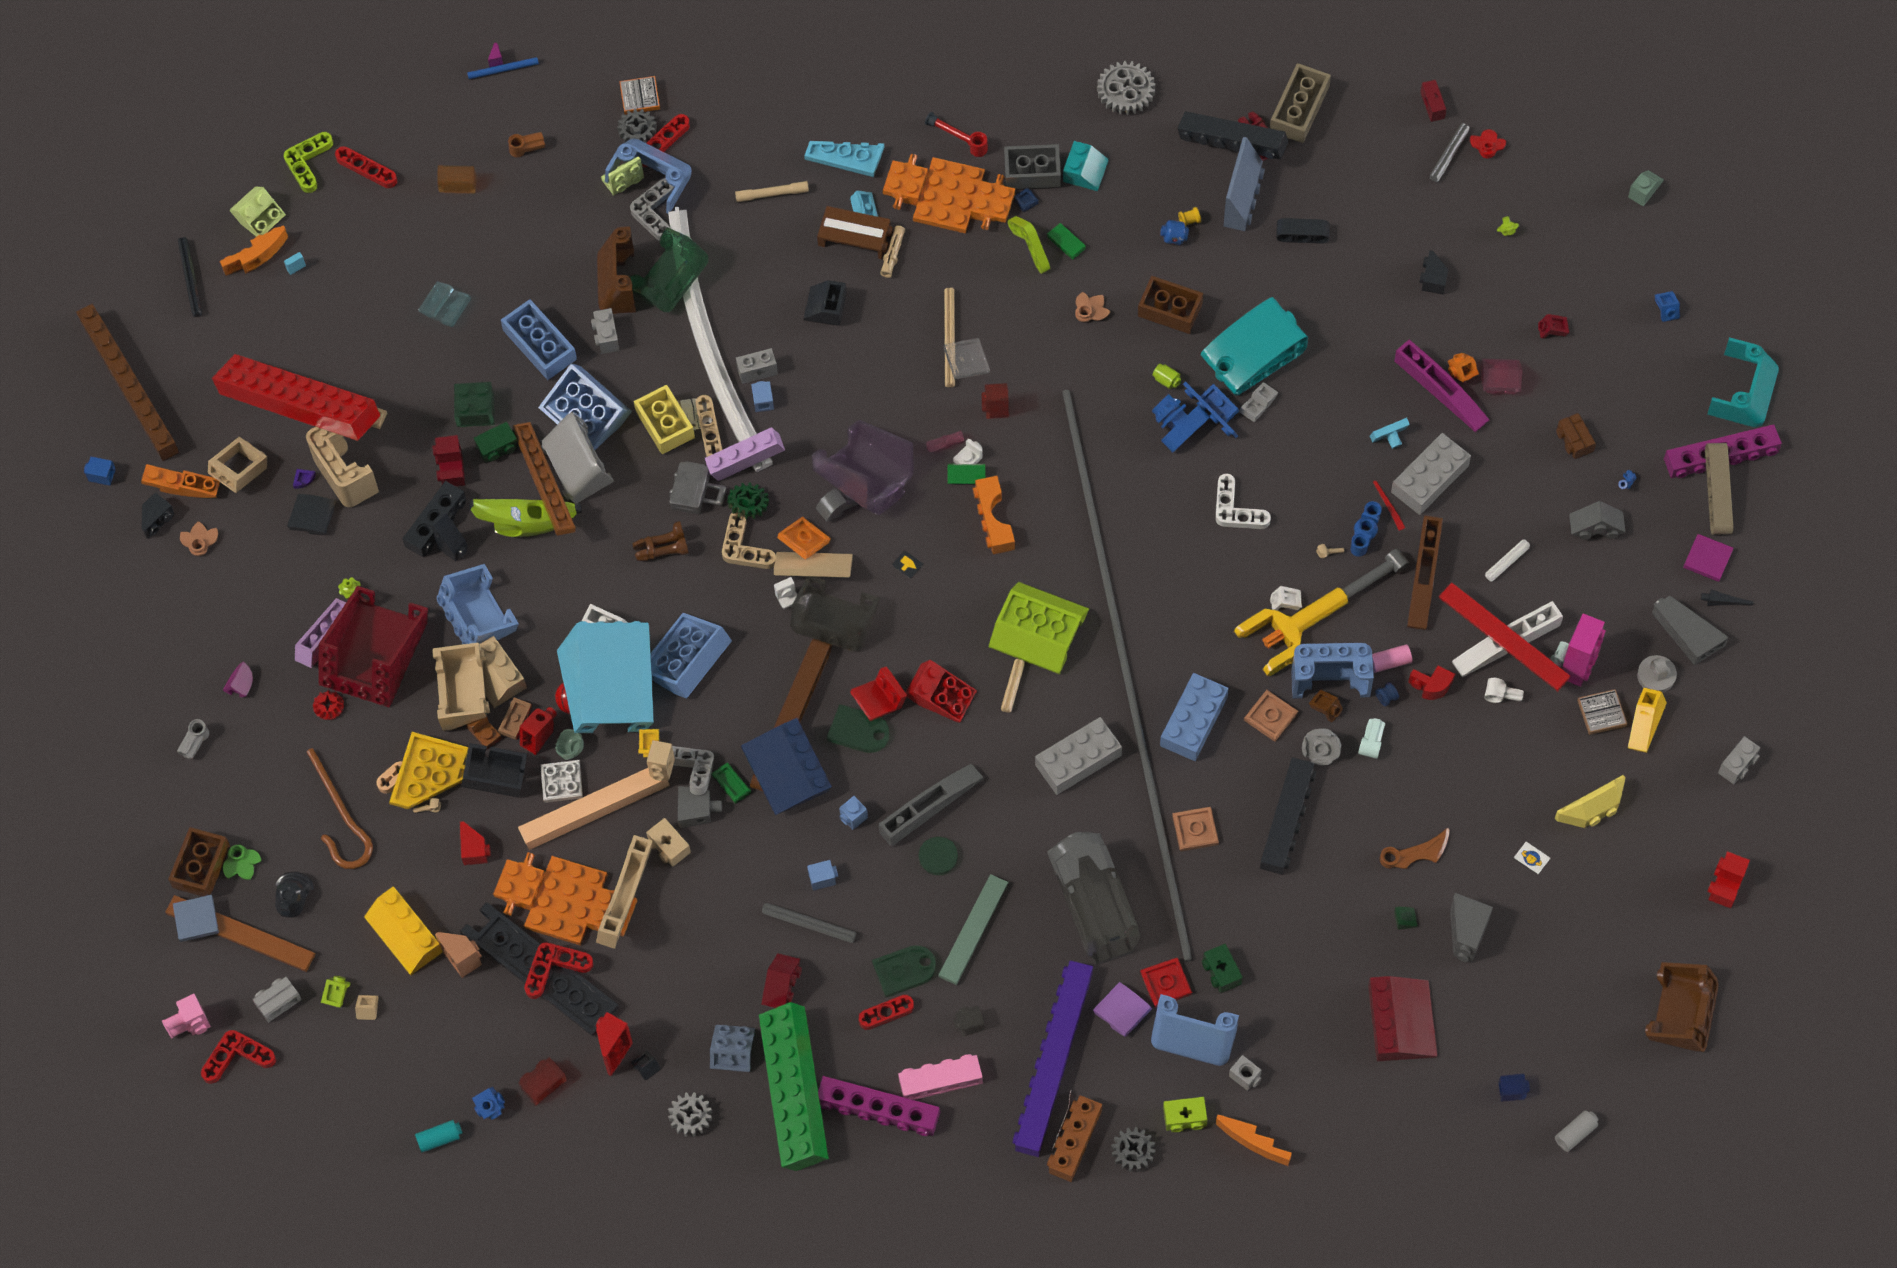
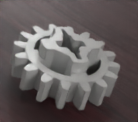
M687 1092L685 1093V1098L678 1095V1102H671L674 1108L668 1109L669 1113L672 1114L668 1116L669 1121L672 1122L671 1127H677L678 1134L684 1131L685 1137L688 1136L689 1132H692L693 1137L696 1136V1131L702 1134V1128L709 1127L707 1121H712V1116L709 1115L712 1113V1109L708 1107L709 1101L703 1102L704 1097L701 1095L697 1098L695 1092H693L692 1097H689ZM697 1104L703 1109L704 1112H702V1110L697 1109ZM677 1117L684 1121V1125L678 1121Z

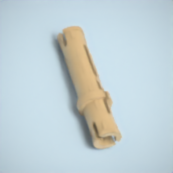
M902 226L894 227L887 254L883 257L884 263L880 271L883 277L890 278L894 265L897 264V255L905 233V228Z

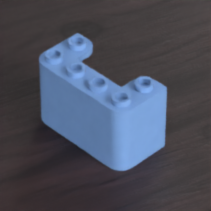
M1365 643L1298 645L1294 650L1291 671L1293 699L1302 698L1305 690L1312 689V681L1350 680V689H1357L1360 692V697H1370L1374 679L1372 650L1370 646Z

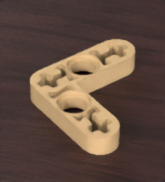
M731 513L722 548L724 561L757 568H773L776 555L772 550L742 546L747 519L742 515L737 528L735 520L738 518V513ZM737 533L740 537L738 540L733 541L729 539V536ZM730 546H733L734 554H732L731 557H729L728 553H730ZM746 553H753L754 558L746 560L744 555ZM767 556H770L771 559L768 562H765Z

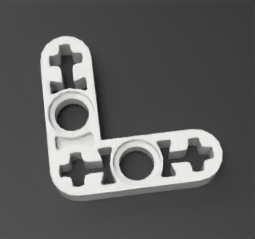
M1231 474L1221 475L1218 479L1217 524L1223 527L1267 528L1270 525L1271 516L1266 510L1233 508L1235 479ZM1225 480H1227L1229 483L1228 491L1224 490ZM1226 496L1229 497L1231 501L1227 504H1224L1220 501L1221 497ZM1222 514H1226V520L1222 519ZM1233 514H1235V521H1232ZM1244 514L1248 517V520L1241 522L1238 516ZM1260 517H1264V522H1260Z

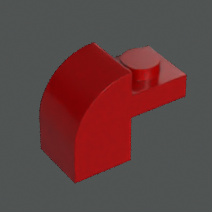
M1437 666L1431 677L1413 669L1408 683L1417 690H1423L1422 698L1436 700L1448 692L1454 681L1455 674L1440 666Z

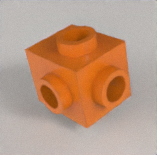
M1458 353L1448 360V371L1455 379L1464 382L1479 374L1476 361L1472 356Z

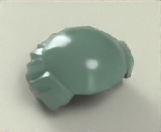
M566 729L557 738L555 749L559 756L569 760L582 752L584 741L581 733H574V729Z

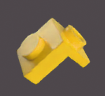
M639 729L638 753H643V757H648L652 740L659 741V729Z

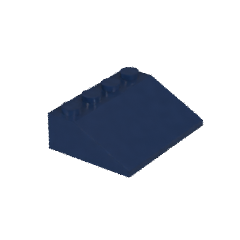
M797 718L781 724L741 745L775 816L825 794L832 787Z

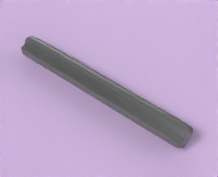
M765 903L762 908V913L850 943H853L856 937L854 931L769 903Z

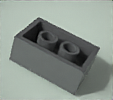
M1059 144L1004 147L1006 187L1015 189L1061 187Z

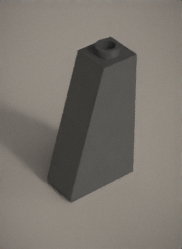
M1673 597L1660 598L1654 603L1652 614L1694 665L1726 645L1728 637Z

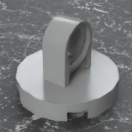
M1654 655L1647 657L1641 662L1637 678L1643 688L1663 693L1672 688L1676 681L1677 671L1675 665L1664 656Z
M1314 729L1308 732L1303 739V755L1311 759V762L1314 764L1329 765L1340 755V739L1329 729Z

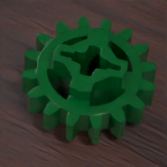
M751 482L748 483V486H745L744 483H741V487L735 485L734 490H730V495H728V508L732 509L733 514L738 513L739 518L742 515L745 516V519H748L749 516L755 519V515L761 517L762 511H767L769 504L768 493H764V488L758 489V484L752 486Z

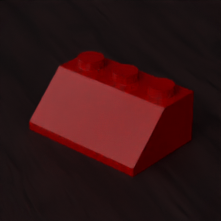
M606 1012L604 1017L601 1016L598 1019L596 1031L607 1073L612 1076L633 1042L628 1024Z

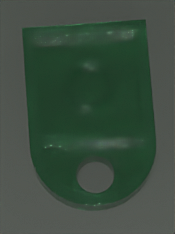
M839 704L827 736V741L862 752L874 753L884 748L887 744L889 728L881 717L870 721L863 711ZM876 733H882L884 734V738L881 740H876L874 738V735Z
M918 945L909 946L872 960V965L886 998L927 983L933 977L936 970L934 955L927 948ZM923 958H928L931 961L928 966H922L919 962Z

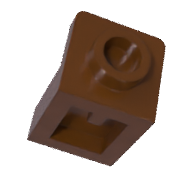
M1320 690L1309 702L1312 709L1325 714L1330 722H1333L1343 710L1338 697L1323 690Z

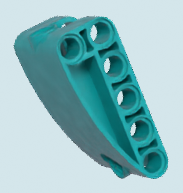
M1271 297L1223 331L1200 355L1215 371L1216 378L1224 382L1230 391L1237 396L1300 356L1307 348L1308 337L1297 325L1294 315L1290 311H1285Z

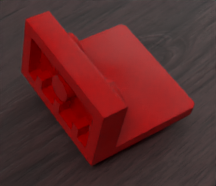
M887 666L879 670L875 680L853 688L850 691L870 721L901 709L907 697V694Z

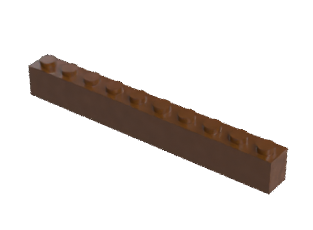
M93 303L76 311L83 328L161 460L164 461L178 454L179 451L173 438Z

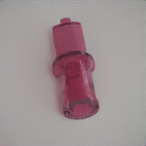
M961 430L946 436L943 434L940 438L928 441L926 443L929 452L945 447L948 449L949 446L964 442V437Z

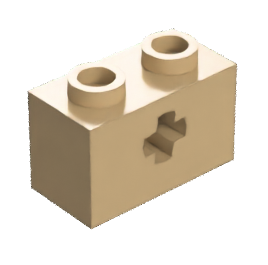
M652 740L647 758L650 777L658 781L669 780L675 761L672 744Z
M665 818L646 832L648 840L653 841L651 848L653 850L656 848L660 852L659 856L664 863L668 862L672 867L691 853L688 843Z

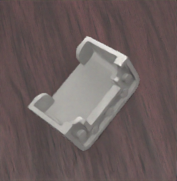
M571 412L542 440L541 448L545 455L549 456L564 488L562 492L567 500L571 499L577 504L614 482L610 473L605 472L604 464L599 460L587 435L588 427L585 421L575 412Z

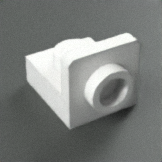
M968 439L966 446L953 458V462L956 464H977L983 458L981 445L976 441L973 442Z
M791 577L774 584L775 595L783 609H787L800 602Z
M1280 586L1271 594L1272 610L1277 611L1281 607L1299 610L1302 607L1301 590Z

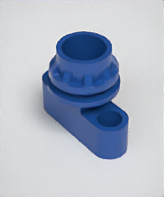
M1168 394L1156 405L1152 412L1155 414L1156 421L1163 423L1162 429L1166 426L1171 429L1161 441L1173 453L1210 416L1199 405L1187 415L1183 411L1186 405L1180 406L1181 401Z

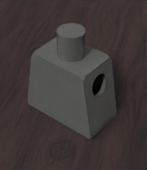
M678 786L679 828L708 824L711 822V812H722V801H711L709 790L702 795H694L690 792V787Z

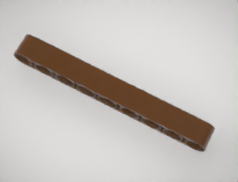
M812 639L774 728L795 718L801 723L831 653L832 644ZM753 774L750 787L763 792L755 774Z

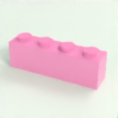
M971 1054L964 1055L957 1060L946 1059L936 1065L925 1064L915 1070L913 1068L904 1069L902 1073H898L902 1095L904 1098L911 1100L983 1084L977 1055L972 1056Z

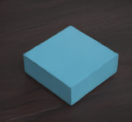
M300 252L284 261L290 275L306 266Z

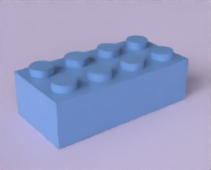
M531 299L501 319L503 331L547 380L577 360L575 348Z
M1193 673L1161 735L1160 746L1196 761L1228 698L1229 688Z

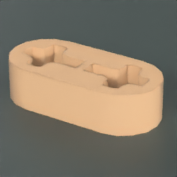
M401 761L394 763L379 776L377 787L380 792L387 794L393 791L398 777L397 769H400ZM382 782H389L390 785L388 787L386 785L383 786Z

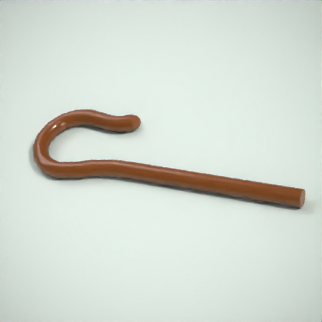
M311 748L307 751L308 756L343 820L353 833L364 842L365 852L358 860L346 861L339 856L332 838L325 834L322 835L321 840L327 844L331 857L338 866L344 869L359 868L367 863L372 855V841L351 818L315 750Z

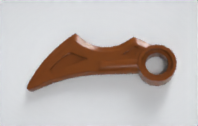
M1446 828L1433 839L1400 851L1394 847H1386L1380 854V863L1389 869L1394 867L1406 869L1414 861L1423 859L1437 863L1445 850L1450 830ZM1385 854H1393L1395 860L1393 862L1386 861Z

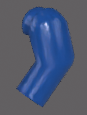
M1627 470L1623 474L1626 480H1620L1618 483L1621 489H1630L1636 480V474H1633L1631 470Z

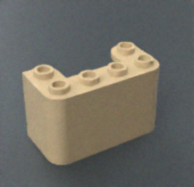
M314 427L307 432L306 439L313 460L344 506L353 507L379 492L373 471L369 465L359 467L354 462L346 466L341 459V456L348 450L347 442L342 435L318 427Z

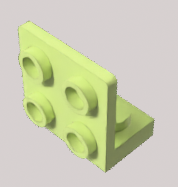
M640 157L623 163L616 170L609 173V183L605 182V175L601 176L602 181L613 196L623 192L627 187L640 182L644 178Z

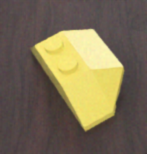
M1622 775L1564 808L1557 810L1555 819L1558 822L1585 828L1589 825L1595 826L1605 816H1613L1617 813L1625 776Z

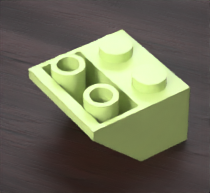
M256 186L230 209V212L239 223L255 236L267 233L286 215L264 187Z

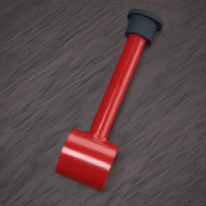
M933 112L927 115L925 125L937 126L967 142L973 156L982 157L987 153V136L984 133L974 132L969 136L939 120V117L935 116Z

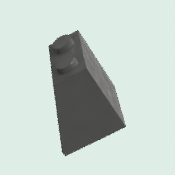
M1455 893L1450 909L1453 955L1460 961L1473 962L1493 907Z

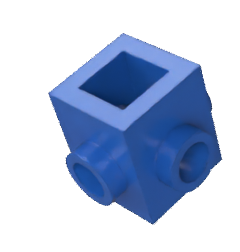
M490 1087L472 1098L476 1105L474 1107L476 1113L484 1119L491 1118L493 1120L502 1114L501 1110L505 1108L503 1096L499 1092L497 1093L494 1087Z

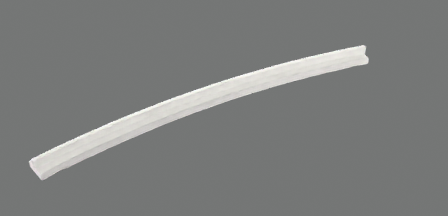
M675 207V211L668 212L676 268L687 315L714 392L738 442H741L756 435V432L733 387L710 326L692 253L687 210L679 211V207ZM767 458L752 465L757 473L773 465L771 458Z

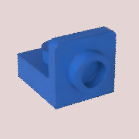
M1673 291L1655 295V302L1661 311L1662 322L1680 318V303Z

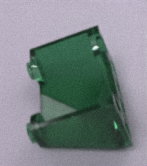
M667 227L660 236V245L665 249L662 256L645 278L638 274H633L629 277L632 282L633 293L663 312H670L705 268L709 259L707 253L691 238Z

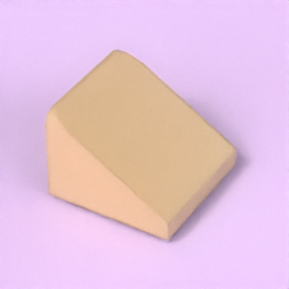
M358 995L355 1007L357 1019H376L378 996Z

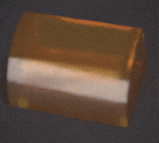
M438 165L439 192L475 193L477 176L474 166Z

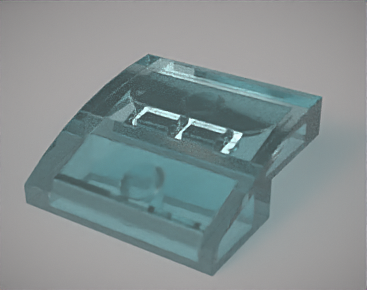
M437 281L419 308V312L442 324L453 327L470 302L471 297L469 294L454 290L451 285Z

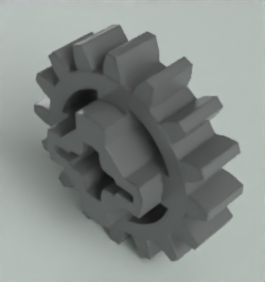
M635 108L633 113L628 110L627 116L622 114V120H618L619 126H617L620 139L623 138L624 143L630 139H638L647 143V139L650 140L652 135L656 134L657 125L655 118L650 116L649 111L644 114L643 109L637 112Z
M1128 1127L1125 1134L1122 1131L1119 1132L1120 1138L1114 1137L1116 1144L1111 1146V1149L1115 1150L1112 1152V1157H1117L1115 1160L1116 1165L1122 1163L1121 1169L1124 1170L1127 1166L1129 1167V1172H1132L1133 1168H1136L1139 1172L1140 1166L1147 1168V1161L1153 1162V1157L1150 1155H1155V1150L1151 1149L1155 1147V1142H1150L1152 1136H1145L1144 1129L1139 1133L1137 1127H1135L1133 1132ZM1123 1143L1125 1149L1120 1153V1146ZM1145 1146H1146V1147H1147V1153H1146V1155L1144 1156L1142 1150H1143V1149L1145 1148ZM1131 1147H1132V1149H1136V1148H1137V1152H1135L1134 1150H1131V1151H1130V1148H1131Z

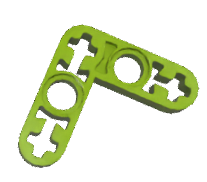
M321 132L284 152V159L301 189L306 193L314 192L317 189V182L305 161L329 150L333 146L332 137L327 132ZM305 147H313L311 152H304ZM291 155L295 157L296 163L290 158ZM298 168H305V171L303 173H296V170ZM305 178H307L309 183H311L312 185L308 186V184H306Z
M1017 216L1009 219L1007 222L1010 230L1014 235L1025 239L1038 271L1042 274L1050 270L1049 262L1034 226Z

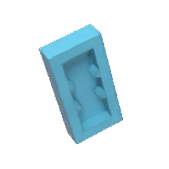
M1402 419L1373 431L1370 435L1372 443L1387 437L1392 449L1402 445V442L1397 433L1407 429L1410 425L1408 419Z

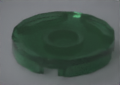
M939 836L926 840L920 847L918 854L920 865L926 872L932 875L947 874L955 867L958 859L957 848L953 842Z

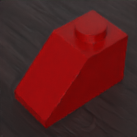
M464 821L460 822L461 858L463 864L487 863V856H490V845L486 844L484 837Z

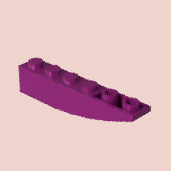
M1410 339L1396 350L1395 362L1474 432H1477L1489 421L1488 417L1455 380Z

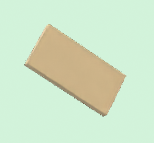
M777 552L774 575L850 577L853 554L814 553L805 560L796 552Z

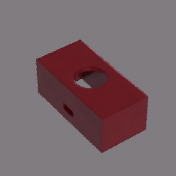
M1436 80L1423 82L1420 93L1430 121L1434 122L1445 119L1446 107Z

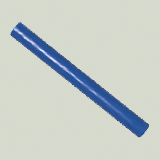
M535 57L467 72L469 79L537 65L539 62L538 58Z

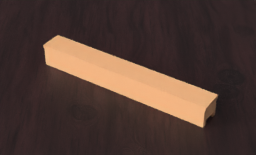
M646 768L521 825L518 829L528 849L531 850L668 787L669 782L668 780L658 781L650 777L649 769Z

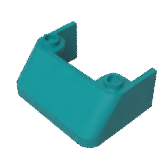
M1729 337L1724 355L1757 364L1749 393L1736 392L1731 402L1712 397L1707 415L1751 427H1760L1766 418L1779 367L1759 345Z

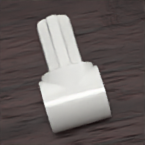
M1489 678L1484 698L1492 703H1499L1503 701V698L1522 701L1524 691L1506 687L1502 679Z

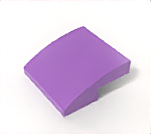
M1119 982L1093 1011L1095 1015L1109 1023L1112 1029L1126 1037L1152 1008L1132 990Z

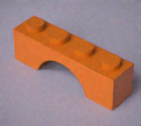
M998 476L975 480L973 494L974 498L979 500V504H977L978 514L982 515L984 519L981 521L983 532L987 531V548H991L992 554L1015 550V540L1011 525L997 521L992 515L994 506L1002 501V491Z

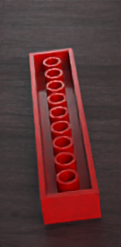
M234 354L212 377L220 395L357 441L381 416L373 399Z

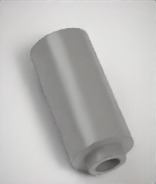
M1583 1111L1555 1136L1557 1144L1564 1151L1569 1152L1598 1127L1597 1116L1591 1111Z

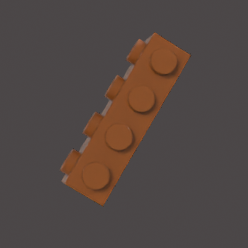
M1081 1095L1077 1101H1073L1070 1108L1072 1115L1070 1119L1066 1118L1062 1130H1065L1063 1136H1058L1055 1143L1057 1150L1054 1155H1050L1047 1162L1049 1174L1072 1182L1102 1112L1101 1103Z

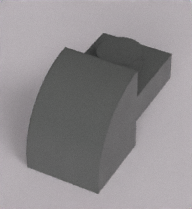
M849 487L839 491L835 488L819 501L816 510L828 522L841 516L844 510L858 505L859 498Z

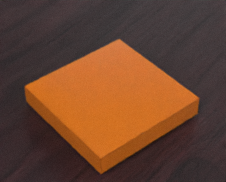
M801 517L778 533L777 537L805 560L829 544L831 539L804 517Z

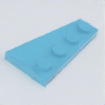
M810 141L804 158L808 161L874 177L885 146L883 143H878V145L861 143V145L851 144L850 142L834 144V142Z

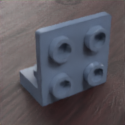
M715 1025L710 1047V1069L750 1072L751 1049L755 1028Z

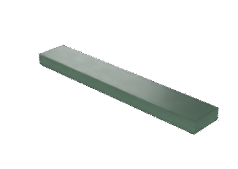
M990 874L939 973V978L955 985L958 984L1008 886L1007 881Z

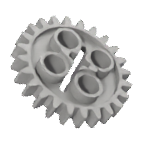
M1126 61L1123 62V65L1117 62L1116 67L1110 65V70L1105 68L1104 74H1100L1097 86L1098 98H1101L1102 104L1106 103L1107 109L1112 106V112L1118 109L1119 114L1126 111V114L1129 115V111L1132 110L1136 114L1137 108L1143 111V106L1148 107V103L1152 102L1153 96H1155L1154 77H1151V72L1146 73V67L1140 69V63L1133 66V61H1131L1130 65H1127Z

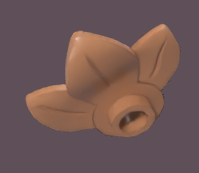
M1082 292L1077 296L1075 316L1079 321L1088 322L1091 319L1100 321L1110 314L1108 309L1103 308V295L1089 298Z
M200 522L193 526L190 533H180L181 543L188 547L191 554L195 556L205 554L208 547L213 545L218 538L217 528L207 531Z

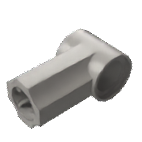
M195 719L190 722L188 732L177 750L179 754L187 759L193 760L202 742L209 736V730L202 720ZM203 728L200 733H195L196 729Z

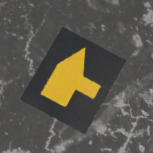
M905 550L892 564L893 567L910 579L923 565L922 562Z

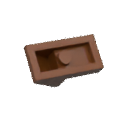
M488 717L465 725L482 745L487 746L486 750L502 739L497 730L489 723Z

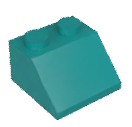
M1074 141L1063 170V182L1098 191L1108 159L1092 145Z

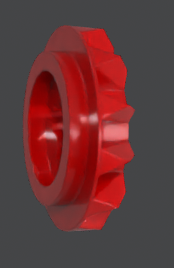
M327 690L324 693L320 692L319 696L314 698L313 710L321 719H334L343 711V699L336 691L331 692ZM329 699L332 705L329 706L327 711V708L323 704H326Z

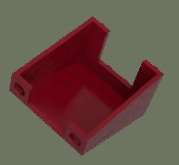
M357 586L319 643V685L390 708L427 625L428 608L410 602L408 615L376 606L375 591ZM361 593L368 595L370 600L364 599ZM414 610L421 612L419 616L414 613Z

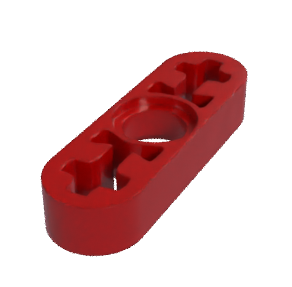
M901 995L868 1008L859 1014V1024L863 1029L871 1030L906 1016L914 1009L913 999L908 995ZM901 1002L909 1003L908 1008L905 1009ZM894 1004H896V1008H898V1013H895V1007L893 1006ZM883 1008H890L892 1014L889 1017H884L881 1015V1010ZM874 1012H877L878 1018H879L880 1020L877 1021V1017H875V1013H874ZM865 1016L872 1018L871 1023L868 1024L867 1021H864Z

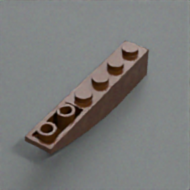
M1425 515L1423 518L1407 624L1409 628L1422 630L1427 628L1443 518Z

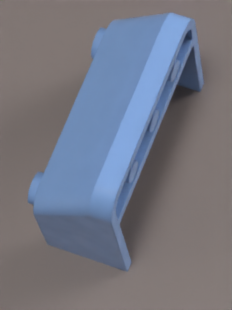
M630 139L620 145L605 169V182L609 183L608 174L616 170L621 161L628 162L636 157H640L641 163L665 174L667 183L675 187L667 200L666 213L671 212L691 178V167L638 139Z

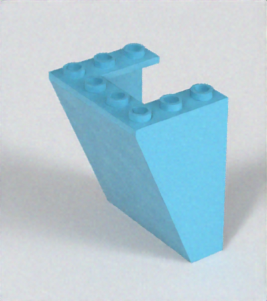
M582 621L576 623L557 649L574 733H593L599 724L631 723L627 728L628 732H639V729H648L654 722L649 624L641 623L640 621L623 623L622 621L605 623L604 621L587 623Z

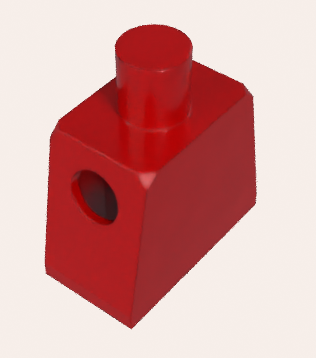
M548 707L545 712L539 708L535 709L519 726L520 746L534 755L539 752L553 733V719L557 715L553 708Z

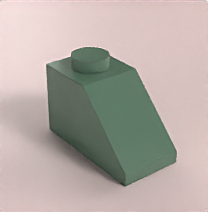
M1649 170L1641 173L1631 185L1628 198L1644 207L1664 179Z

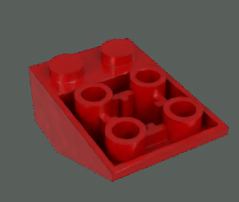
M928 660L920 665L906 694L907 698L919 706L960 723L977 690L932 660Z

